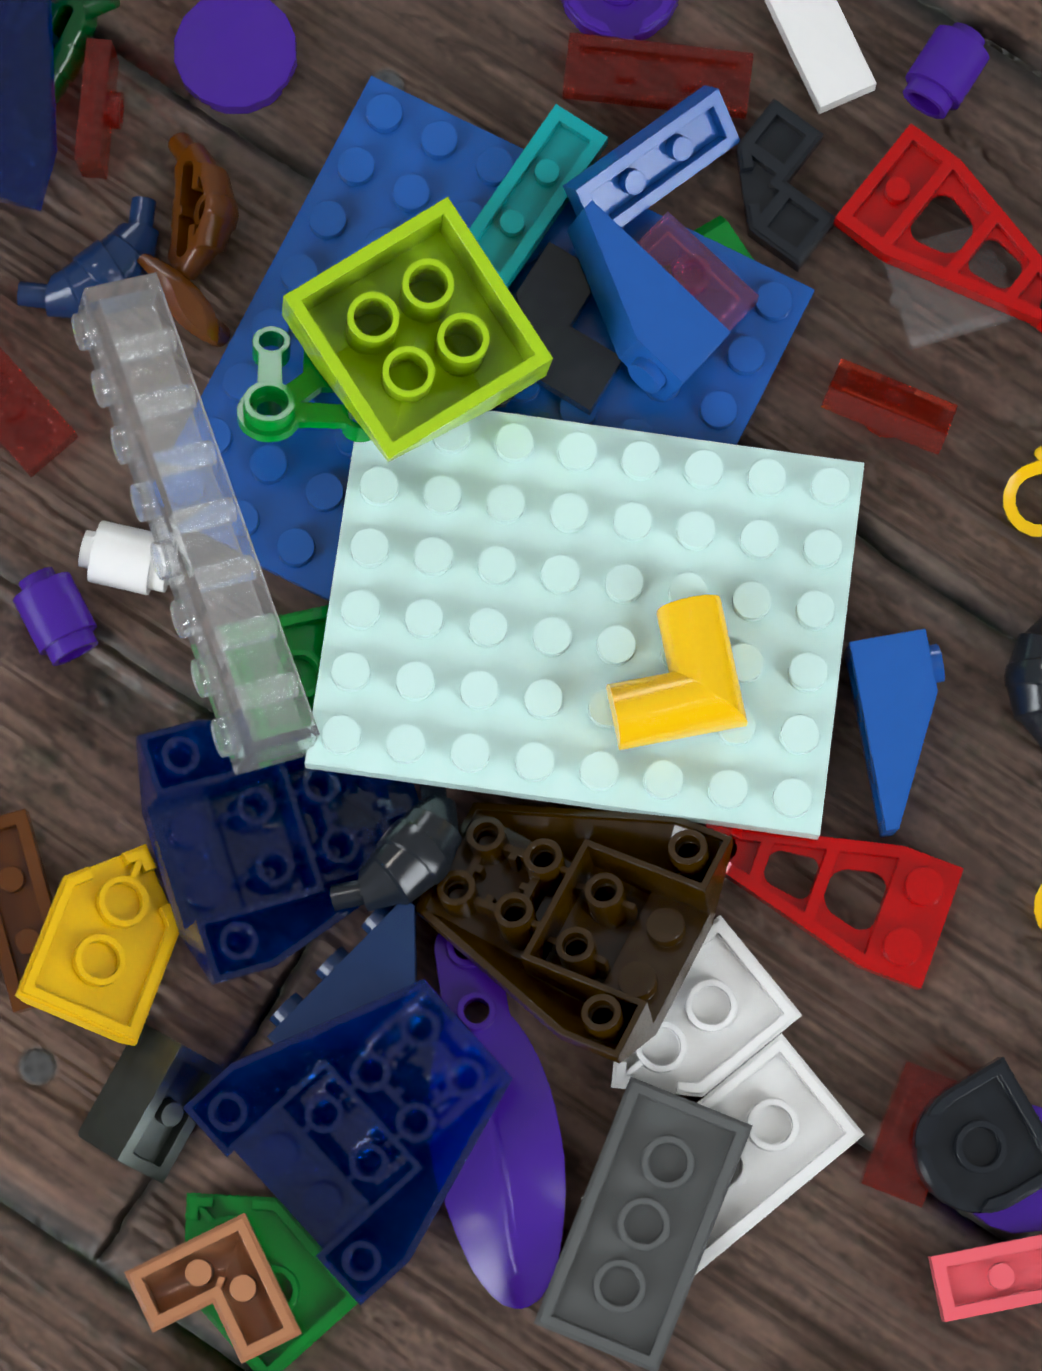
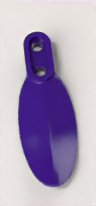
M438 934L434 945V954L445 1025L435 1052L430 1086L431 1135L437 1176L450 1221L470 1268L494 1299L504 1306L523 1309L540 1300L550 1283L560 1255L565 1214L566 1180L564 1151L557 1111L540 1059L527 1035L510 1014L506 991L470 960L459 958L454 952V946L442 935ZM480 1002L486 1005L489 1010L487 1019L481 1023L468 1021L464 1015V1010L470 1003Z

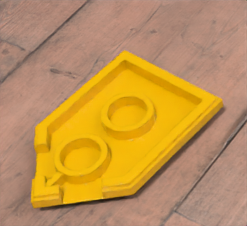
M147 844L62 877L15 994L17 998L30 1006L118 1043L135 1046L138 1042L182 928L172 903H168L154 871L156 865Z

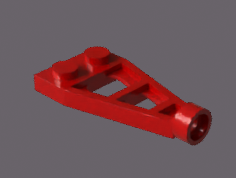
M910 123L835 216L833 225L881 261L1027 322L1042 333V309H1040V302L1042 300V256L962 160ZM946 196L951 198L971 222L972 235L963 247L956 252H940L919 243L912 236L911 226L935 197ZM993 240L998 242L1019 262L1021 274L1012 286L1007 288L997 287L977 276L969 269L968 263L986 241Z
M711 824L704 825L707 828L731 836L736 844V853L729 860L725 877L855 967L915 990L922 988L964 868L902 845L819 836L816 840ZM784 851L815 860L818 870L809 895L806 898H795L767 882L764 870L771 854ZM842 870H854L875 873L882 878L885 884V892L871 927L863 930L855 929L829 911L825 903L824 894L830 878L835 873Z

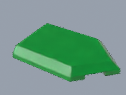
M187 1192L184 1242L246 1213L301 1329V1335L247 1361L246 1363L253 1371H284L365 1297L280 1198ZM211 1304L201 1309L232 1345L214 1305Z

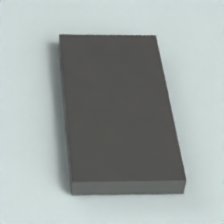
M630 1077L534 1324L649 1371H658L753 1125Z

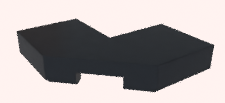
M774 98L738 143L736 158L748 236L798 272L834 226L835 217L789 184L822 142L824 134Z
M549 241L518 289L516 301L553 357L546 376L536 383L590 415L623 362L616 353L572 327L593 294L579 259Z

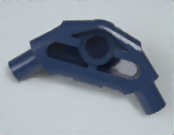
M132 197L128 223L118 225L113 232L109 233L102 240L97 239L74 256L71 263L51 275L48 284L20 281L17 290V305L46 309L48 317L83 319L86 322H91L129 307L151 278L137 260L144 253L155 257L159 238V231L153 228L157 202L148 197Z

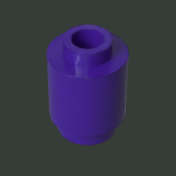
M959 22L954 23L952 26H937L905 76L908 84L903 90V96L908 103L921 113L935 119H944L949 110H957L989 61V54L983 47L985 40L982 35L972 27Z
M46 567L28 575L18 583L22 591L13 598V603L39 654L48 655L53 666L70 662L98 645L99 642L93 633L97 628V624L70 572L56 574L53 567Z

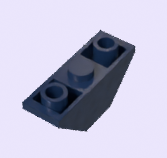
M412 903L376 909L361 926L368 935L350 953L341 946L326 959L315 972L322 981L304 999L296 992L275 1011L269 1020L276 1028L267 1037L280 1049L373 1048L417 1003V912Z

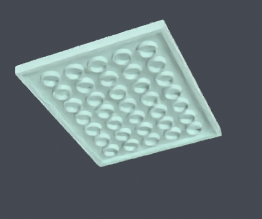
M492 410L390 462L384 458L371 440L367 442H354L305 757V768L609 811L679 817L695 823L817 840L820 836L864 463ZM700 595L720 596L748 721L747 726L619 750L606 690L607 684L669 673L656 615L657 610L661 606L679 599Z

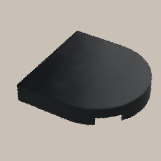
M997 1057L936 1094L921 1111L913 1130L912 1156L921 1181L938 1200L960 1211L970 1213L998 1212L1015 1205L1042 1188V1122L1004 1057Z

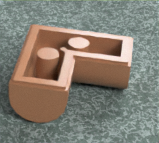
M246 1213L124 1272L152 1333L213 1304L241 1364L302 1334Z

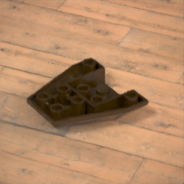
M474 802L458 830L461 834L462 842L450 866V871L439 884L434 885L423 893L415 908L417 914L559 1039L620 1064L657 1034L713 925L733 847V838L679 817L619 811Z

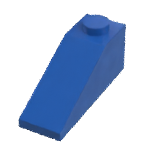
M591 200L568 227V235L618 358L628 367L630 377L641 389L648 393L656 394L665 402L687 381L731 332Z
M926 629L851 641L844 651L880 838L893 836L900 828L938 693L936 683L945 681L944 663L938 644L929 645Z

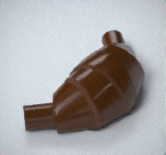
M180 132L173 135L168 142V148L177 160L174 169L175 196L172 206L171 243L167 255L171 267L189 280H195L218 254L225 251L232 232L236 230L239 211L228 172L217 164L202 144L194 143L189 134Z

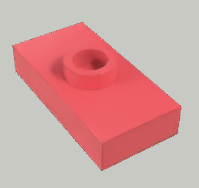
M1042 1234L928 1256L942 1322L1042 1303Z

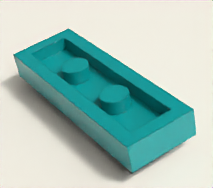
M557 104L550 111L469 228L508 289L569 202L563 185L593 165L608 145V137Z

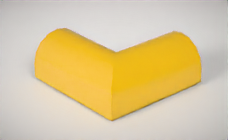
M693 596L661 606L657 610L656 615L669 673L607 684L606 686L619 750L744 727L748 724L720 596Z

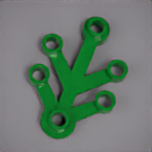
M267 326L259 329L254 334L252 339V355L254 362L258 365L257 383L245 392L237 406V422L240 429L247 436L261 442H278L292 436L298 428L341 429L343 435L354 442H367L371 440L357 422L352 421L354 417L344 404L309 402L320 393L335 392L316 369L305 350L303 373L288 384H283L282 367L289 362L291 356V340L285 330L275 326ZM273 345L279 347V349L270 351L264 349V347Z

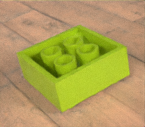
M448 197L283 296L282 316L316 369L388 462L480 416L545 377L553 360L546 346Z

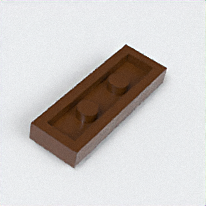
M26 809L0 816V966L12 1010L16 1014L35 1009V1007L22 1002L15 994L53 902L30 814Z

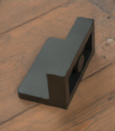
M144 1024L137 1044L135 1046L127 1045L83 1122L78 1136L115 1160L163 1184L223 1077L226 1068Z

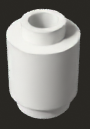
M102 520L96 532L86 530L80 547L78 566L88 569L87 580L91 583L149 595L151 590L165 593L173 571L176 543L163 541L161 533Z

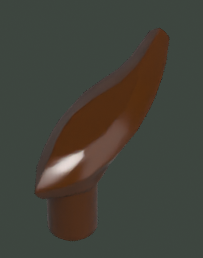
M147 253L142 254L138 258L137 262L155 282L164 305L182 327L213 347H222L229 341V328L217 318L211 304L198 287L179 271Z

